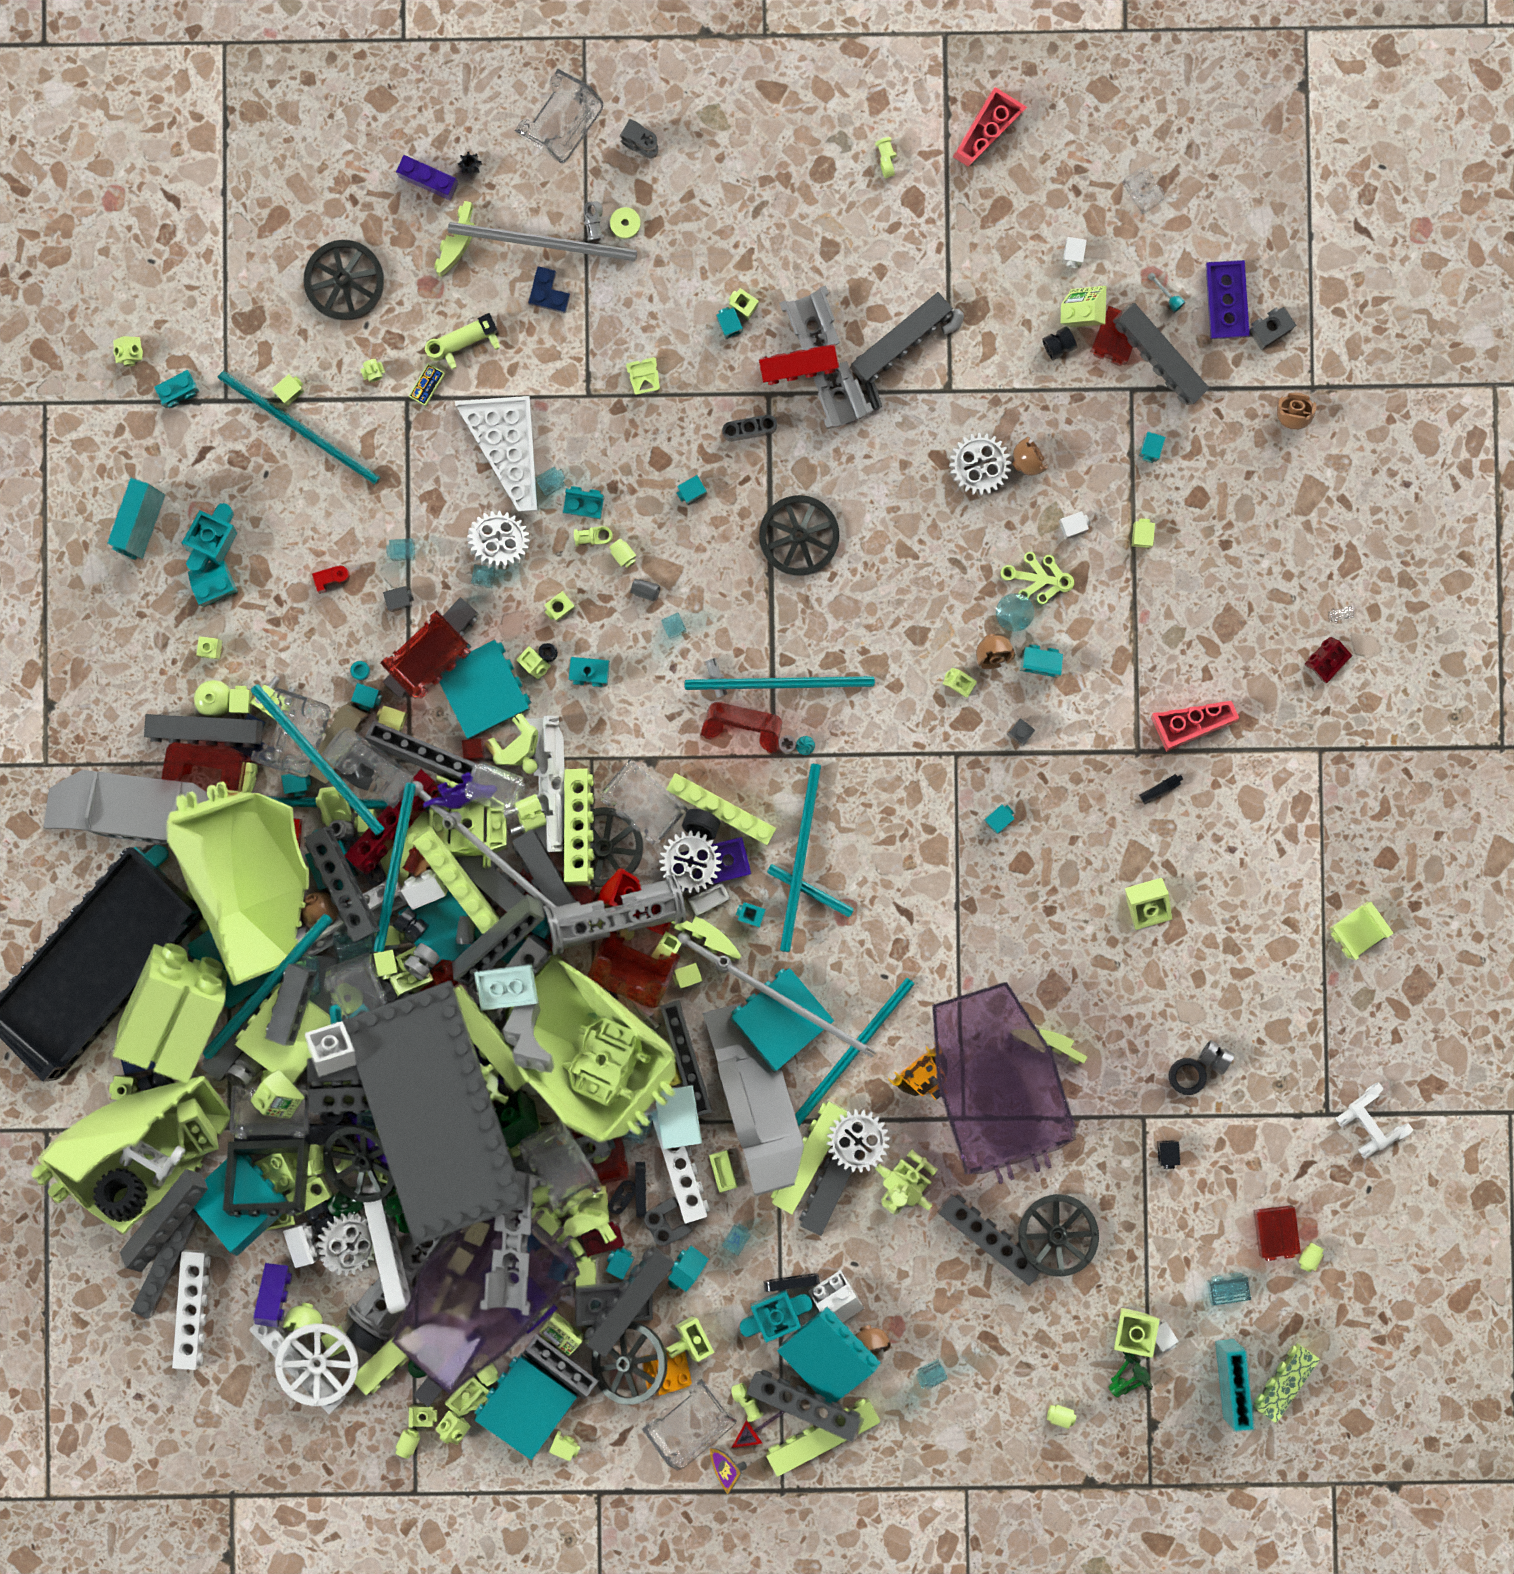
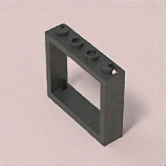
M305 1139L228 1142L223 1211L229 1216H235L236 1218L241 1217V1215L259 1217L260 1214H267L268 1216L276 1217L279 1214L285 1213L289 1216L305 1213L309 1144ZM298 1153L294 1202L233 1204L237 1155Z

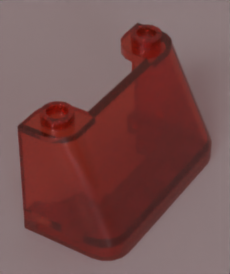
M714 702L708 707L701 730V738L711 740V738L717 737L722 733L724 725L759 732L760 746L767 750V753L776 754L782 730V720L779 716L720 702Z

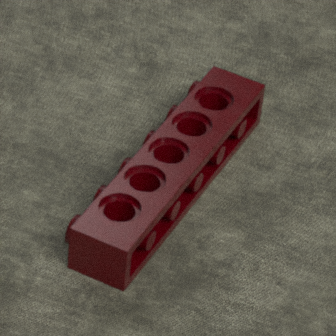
M422 769L409 781V783L414 781L420 782L423 785V790L432 798H436L440 793L438 791L439 784ZM405 787L377 818L378 822L384 827V831L376 835L369 827L344 855L365 875H368L375 868L378 862L394 845ZM414 796L408 828L413 825L415 820L427 808L423 807L425 801L419 796Z

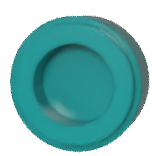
M356 661L352 664L350 673L357 680H365L370 675V667L363 661Z

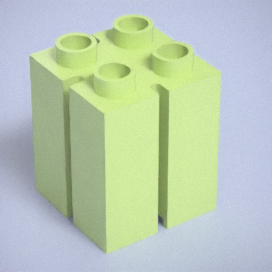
M171 943L165 944L164 947L154 944L120 1019L113 1057L146 1069L152 1060L156 1062L155 1072L188 1083L223 1008L228 973L226 970H223L224 966L213 958L203 957L201 961L194 959L192 963L188 961L187 952L182 947Z

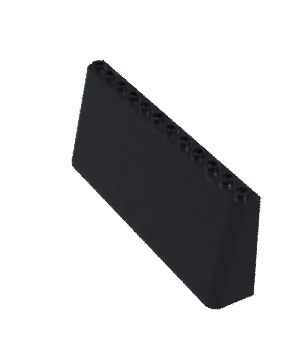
M133 847L125 848L120 853V858L108 867V872L95 882V887L84 894L82 902L71 909L69 917L59 923L55 933L50 934L46 938V943L33 953L34 957L21 967L22 971L8 982L9 985L5 990L0 992V1039L42 1082L60 1079L129 1002L154 944L162 947L167 943L179 945L203 917L196 902Z

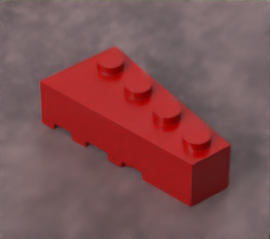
M835 344L814 347L809 350H797L790 352V354H776L770 358L764 356L759 359L763 383L768 382V385L778 384L780 379L785 378L787 381L798 380L800 375H805L806 378L817 376V372L824 371L825 374L834 373L836 368H839Z

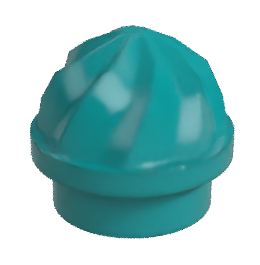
M802 736L796 742V749L802 755H809L815 749V742L809 736Z

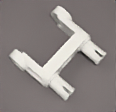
M1379 1082L1370 1086L1364 1095L1349 1105L1348 1110L1335 1118L1341 1128H1344V1126L1356 1118L1371 1136V1141L1358 1149V1152L1361 1153L1365 1160L1377 1150H1384L1397 1139H1403L1413 1131L1410 1124L1406 1123L1401 1127L1397 1126L1384 1136L1364 1107L1376 1099L1379 1093L1383 1091V1087Z
M140 1140L136 1146L131 1145L122 1149L123 1154L119 1162L122 1165L125 1160L123 1166H130L134 1159L156 1173L152 1179L153 1184H156L157 1180H159L156 1186H163L166 1178L172 1174L176 1164L182 1158L185 1149L178 1146L172 1155L168 1157ZM144 1154H150L153 1156V1159L145 1158Z

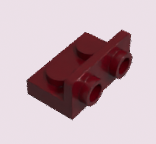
M1329 637L1322 642L1315 653L1310 655L1305 665L1312 669L1323 682L1328 683L1353 655L1339 640Z
M608 1222L616 1235V1238L608 1243H605L601 1233L595 1228L581 1235L588 1257L625 1246L619 1223Z

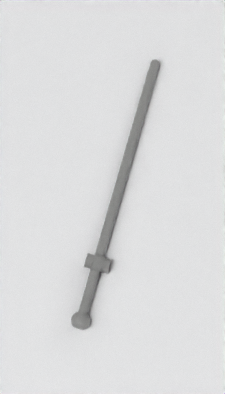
M413 782L416 785L414 796H419L425 802L433 799L423 790V785L420 782ZM440 805L430 806L444 818L442 821L444 828L457 829L527 892L541 901L542 905L551 904L553 908L556 907L461 824L462 816L459 812L449 813ZM578 925L576 926L575 930L577 933L584 932L582 928Z
M682 932L677 936L681 943L680 947L687 946L716 964L719 972H730L869 1057H874L873 1054H876L873 1049L731 965L729 957L716 956L690 940L691 938L687 933Z

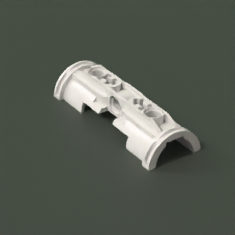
M559 716L526 719L531 726H535L538 730V742L536 752L533 755V759L537 762L538 767L536 772H534V776H539V795L536 796L539 799L542 807L541 811L544 813L547 825L535 831L547 852H562V841L564 838V740L559 728Z

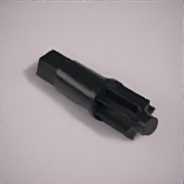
M1174 774L1166 780H1162L1161 783L1139 795L1145 805L1159 796L1170 792V790L1182 784L1180 781L1183 780V777Z

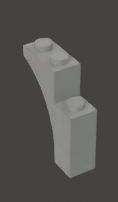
M539 1000L537 1004L514 1006L503 1029L506 1043L516 1045L512 1053L515 1065L522 1068L536 1069L539 1072L552 1073L554 1069L552 1055L547 1053L534 1037L535 1022L541 1011Z

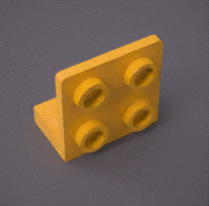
M685 1351L673 1359L669 1356V1352H666L667 1373L662 1387L655 1396H661L692 1385ZM658 1360L642 1363L643 1371L656 1378ZM645 1380L647 1390H649L652 1384Z

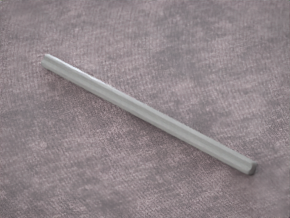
M449 222L448 233L631 261H636L637 251L633 249Z

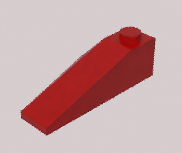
M620 868L601 888L597 901L602 900L605 909L623 905L621 895L641 891L640 881L636 876ZM659 904L651 907L652 914L660 913L661 906ZM638 909L635 910V914H633V916H635L637 919L639 918L640 914L645 913L647 917L649 915L647 911L639 912ZM671 922L646 927V929L664 935L665 932H669Z

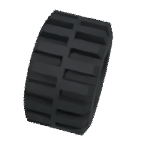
M116 1168L115 1172L110 1170L107 1175L103 1174L101 1176V1181H97L96 1184L98 1186L93 1190L95 1193L93 1200L96 1201V1207L108 1218L117 1222H121L123 1219L126 1222L129 1221L130 1217H137V1212H142V1206H145L147 1203L145 1201L148 1198L147 1188L143 1181L132 1171L125 1168L123 1170ZM127 1188L125 1197L118 1202H114L117 1192Z

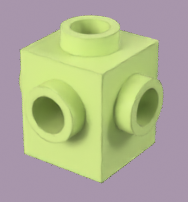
M123 336L113 340V353L116 363H123L124 366H134L136 362L143 360L140 337Z
M115 1075L109 1087L111 1099L119 1100L138 1093L137 1077Z
M448 1411L435 1430L441 1435L439 1438L447 1444L451 1442L458 1445L471 1426L462 1416L459 1417L456 1413Z

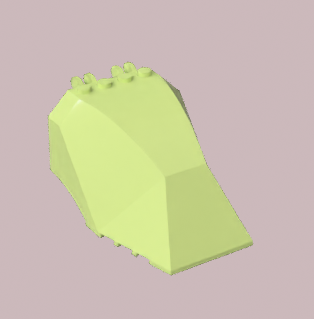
M220 782L217 783V786H208L207 796L209 800L198 804L197 796L194 792L187 793L186 797L184 795L177 796L176 805L179 810L171 812L169 815L167 837L170 847L177 856L188 888L210 928L231 983L237 985L275 970L298 944L296 935L298 927H301L302 924L299 920L301 909L305 908L303 898L305 890L309 887V868L306 867L298 846L293 820V807L260 793L228 794L226 784Z
M552 954L534 976L541 1010L535 1022L534 1037L537 1043L547 1053L552 1055L554 1069L552 1073L539 1072L536 1069L519 1067V1070L524 1079L550 1104L565 1125L598 1142L626 1135L630 1129L637 1135H640L642 1130L636 1122L639 1119L643 1125H649L650 1121L643 1113L646 1112L655 1099L661 1105L665 1106L667 1104L665 1097L660 1093L664 1090L667 1095L673 1096L675 1094L673 1088L668 1085L675 1077V1054L667 1042L597 983ZM508 1007L505 1010L506 1021H508L514 1007ZM602 1018H607L631 1029L641 1039V1052L650 1055V1059L645 1058L649 1060L648 1063L637 1059L625 1087L635 1093L633 1099L630 1100L621 1096L610 1107L572 1090L569 1070L562 1067L563 1064L567 1065L563 1063L565 1060L572 1063L581 1051L582 1039L585 1034L578 1032V1028L582 1029L579 1026L583 1024L588 1027ZM597 1036V1038H596V1039H598V1040H600V1041H602V1042H604V1043H606V1044H609V1045H611V1046H613V1047H615V1048H617V1049H619V1050H622V1051H624V1052L626 1051V1049H624V1048H622V1047H620V1046H618V1045H616V1044H613V1043H611V1042H609V1041H607V1040H605V1039H603V1038H600V1037H598V1036ZM602 1056V1057H601V1059H600V1065L605 1064V1062H606V1057H605V1056ZM582 1070L583 1073H586L602 1082L611 1085L610 1082L602 1078H599L585 1070Z
M203 1076L189 1079L188 1083L180 1081L141 1091L94 1111L64 1131L41 1153L37 1159L41 1165L36 1166L31 1175L39 1185H46L52 1177L58 1182L52 1184L47 1192L55 1203H62L70 1195L90 1213L125 1235L137 1221L157 1206L185 1169L196 1171L197 1167H202L203 1164L200 1162L205 1154L182 1162L181 1158L172 1174L166 1178L164 1185L156 1186L159 1180H157L156 1184H153L152 1179L156 1174L154 1171L134 1159L130 1166H123L125 1160L122 1165L120 1164L119 1159L123 1154L122 1149L131 1145L136 1146L141 1140L170 1157L175 1148L180 1146L176 1106L187 1100L196 1099L214 1127L216 1135L223 1133L233 1114ZM144 1154L145 1158L153 1159V1156L150 1154ZM116 1168L121 1170L125 1168L132 1171L143 1181L147 1188L148 1198L145 1199L147 1203L145 1206H142V1212H137V1217H130L129 1221L126 1222L123 1219L121 1222L111 1220L96 1207V1201L93 1200V1195H95L93 1190L98 1186L96 1184L97 1181H101V1176L103 1174L107 1175L108 1171L113 1170L115 1172ZM127 1188L117 1192L114 1202H118L125 1197Z

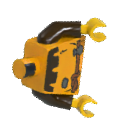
M933 1042V1049H929L926 1046L927 1052L899 1074L893 1072L896 1078L893 1080L888 1078V1081L897 1086L902 1092L913 1096H924L929 1092L934 1100L940 1098L944 1093L938 1084L943 1081L942 1076L945 1073L944 1060L937 1044Z

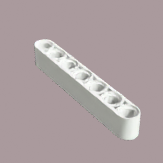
M379 1181L382 1189H384V1183ZM372 1183L364 1185L362 1188L363 1193L376 1192ZM385 1196L375 1202L363 1203L386 1305L389 1312L395 1314L411 1308L412 1301L393 1217H389L387 1212L384 1211L388 1198Z

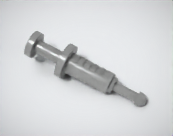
M631 995L626 996L634 1004L633 1008L644 1018V1023L649 1021L654 1026V1031L661 1026V1023L657 1024L653 1020L652 1012L649 1013L639 1002H635Z

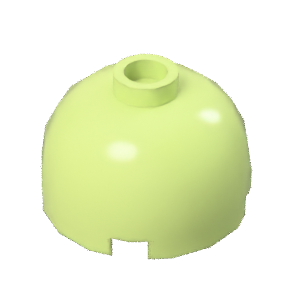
M217 680L202 683L194 694V704L197 710L202 715L210 718H221L229 712L230 688L225 683Z
M302 1303L301 1306H295L288 1311L284 1319L283 1328L287 1327L288 1331L293 1332L297 1328L308 1324H323L322 1316L319 1311L313 1309L312 1304Z

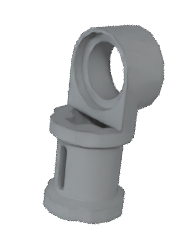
M597 201L588 202L584 206L586 220L584 225L587 227L588 241L604 238L599 224L603 209ZM592 205L595 207L594 215L591 212Z

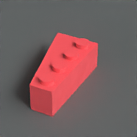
M994 87L952 157L969 167L1027 107Z
M1226 701L1205 706L1152 713L1151 719L1167 752L1234 724L1238 721L1239 716L1232 701Z

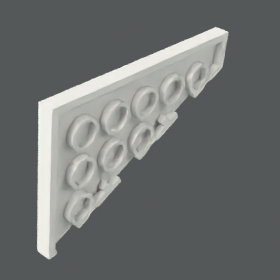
M530 396L455 401L457 409L518 512L538 511Z

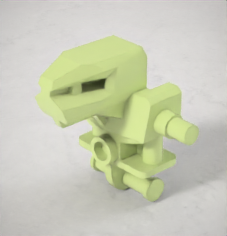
M914 1149L909 1151L907 1157H910L917 1163L915 1168L902 1158L899 1159L900 1162L894 1170L890 1171L880 1163L875 1167V1170L884 1178L883 1185L888 1189L881 1198L882 1206L894 1215L899 1214L906 1204L913 1207L917 1203L926 1210H929L933 1205L922 1195L928 1184L931 1185L932 1182L919 1171L923 1167L933 1176L938 1168L927 1162V1158H922L913 1151Z

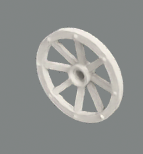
M308 1324L291 1332L282 1342L275 1360L276 1376L285 1393L295 1401L310 1406L327 1405L342 1398L352 1387L358 1371L357 1352L348 1336L339 1329L327 1324ZM314 1332V1354L296 1338L303 1334ZM320 1332L330 1334L338 1339L323 1354L321 1353ZM292 1344L308 1360L283 1361V1357L288 1346ZM342 1344L346 1347L350 1356V1361L327 1360ZM319 1360L321 1364L317 1366L314 1361ZM307 1366V1369L290 1385L285 1377L283 1368ZM327 1366L351 1368L349 1377L343 1386L328 1370ZM311 1373L314 1374L313 1397L305 1396L295 1390ZM323 1373L338 1391L325 1397H319L320 1374Z

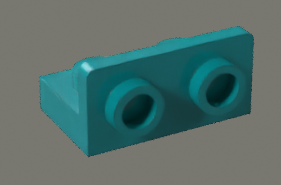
M188 369L154 387L162 406L169 409L176 407L179 401L183 399L193 398L196 396V392L199 391Z
M571 486L570 489L566 488L564 514L601 520L605 498L601 491L590 489L589 492L582 491V488Z

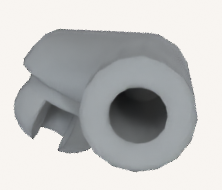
M954 309L951 312V322L941 326L944 335L960 329L964 319V314L960 309Z

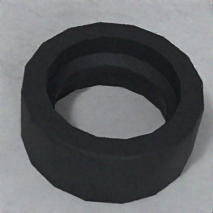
M689 809L685 814L682 828L688 834L689 831H692L693 836H695L697 832H700V838L707 835L706 840H712L716 837L721 822L708 811Z
M1183 1058L1177 1060L1169 1070L1171 1086L1175 1091L1183 1095L1199 1093L1206 1084L1207 1074L1205 1068L1194 1059ZM1191 1065L1198 1071L1199 1080L1195 1086L1184 1088L1177 1082L1176 1074L1182 1066Z
M355 1321L346 1332L348 1338L355 1345L370 1354H376L384 1343V1340L372 1335Z

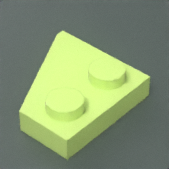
M470 1374L445 1401V1405L459 1417L463 1416L471 1410H476L480 1403L484 1404L490 1389L473 1374Z

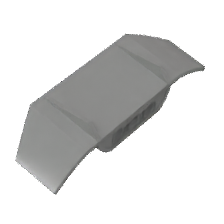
M81 770L49 788L44 828L83 830L109 838L169 845L167 822L170 813L179 810L176 805L177 796L184 795L186 797L187 793L194 792L197 796V804L207 801L209 798L207 792L194 783Z
M742 1003L704 1012L703 1017L717 1057L718 1070L735 1130L744 1151L754 1195L758 1196L795 1185L804 1144L781 1067L774 1072L729 1019L733 1016L731 1012L739 1005L743 1007Z

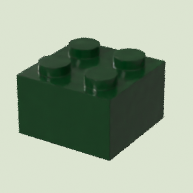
M520 1090L511 1095L505 1105L500 1103L494 1108L509 1149H512L540 1128L534 1100Z

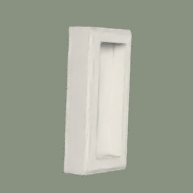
M720 882L689 898L688 901L696 916L731 898L723 883Z

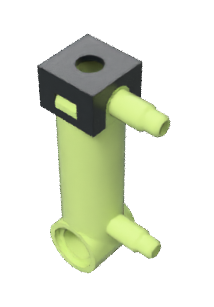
M487 313L471 324L438 339L429 340L425 345V352L433 361H440L445 357L451 369H455L457 366L452 355L453 352L484 338L489 339L494 349L497 350L500 348L496 337L499 332L491 314ZM439 346V353L432 354V347Z

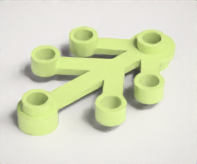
M1027 552L1024 555V561L1031 565L1036 574L1016 571L1011 565L1004 566L1000 571V576L1005 581H1011L1015 578L1035 582L1027 589L1019 591L1018 599L1020 601L1028 600L1031 594L1045 584L1054 585L1045 593L1042 592L1037 595V602L1043 605L1057 592H1068L1074 586L1073 577L1068 573L1061 572L1052 555H1046L1043 558V565L1049 567L1055 577L1046 574L1033 552ZM1029 554L1032 555L1033 560L1028 561L1026 559V556ZM1046 558H1051V559H1052V563H1051V564H1047V563L1045 562V559H1046ZM1006 570L1011 572L1010 577L1005 576L1004 572ZM1061 580H1067L1068 585L1062 586ZM1025 592L1027 598L1022 599L1020 593ZM1044 595L1046 601L1041 602L1039 596Z

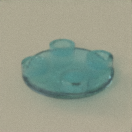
M1013 593L1002 597L996 608V618L999 624L1009 631H1021L1027 628L1034 617L1032 602L1022 594Z

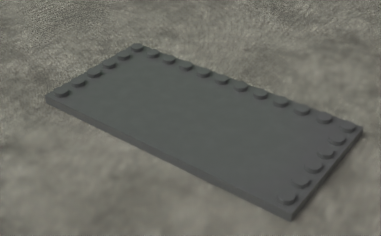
M452 981L344 1020L343 1024L354 1050L360 1079L414 1245L525 1206L526 1202Z

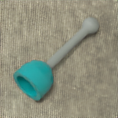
M1154 273L1148 275V279L1153 281L1169 298L1170 309L1174 313L1177 312L1185 304V301L1179 296H1172L1156 279Z

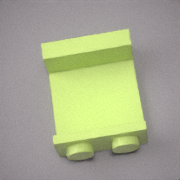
M1372 902L1364 903L1330 928L1332 938L1335 942L1341 943L1343 946L1342 952L1348 959L1351 958L1352 960H1357L1361 953L1378 941L1394 934Z

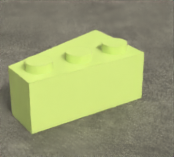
M196 1099L178 1104L176 1108L180 1147L185 1149L182 1162L219 1149L216 1131Z

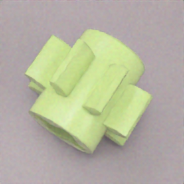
M371 359L363 363L364 368L360 369L364 380L368 379L372 383L383 378L382 373H385L381 362L377 363L376 359Z

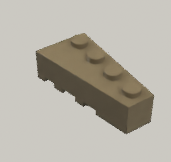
M352 701L336 709L333 714L335 718L333 723L327 726L324 732L326 734L324 740H320L316 747L317 752L335 772L338 771L344 760L342 755H346L353 745L351 739H354L363 728L360 725L362 720L368 719L371 714L367 710L358 708L359 705ZM309 760L307 764L309 768L306 773L325 784L329 783V780Z

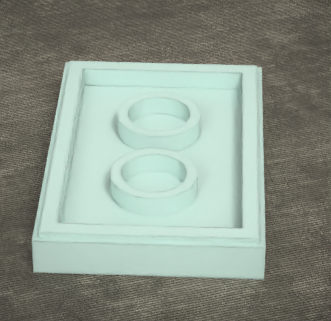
M532 964L474 972L481 1011L538 1003Z
M693 1085L673 1088L675 1091L673 1096L667 1095L663 1090L660 1094L665 1097L667 1104L665 1106L661 1105L655 1099L663 1149L701 1144L702 1138Z

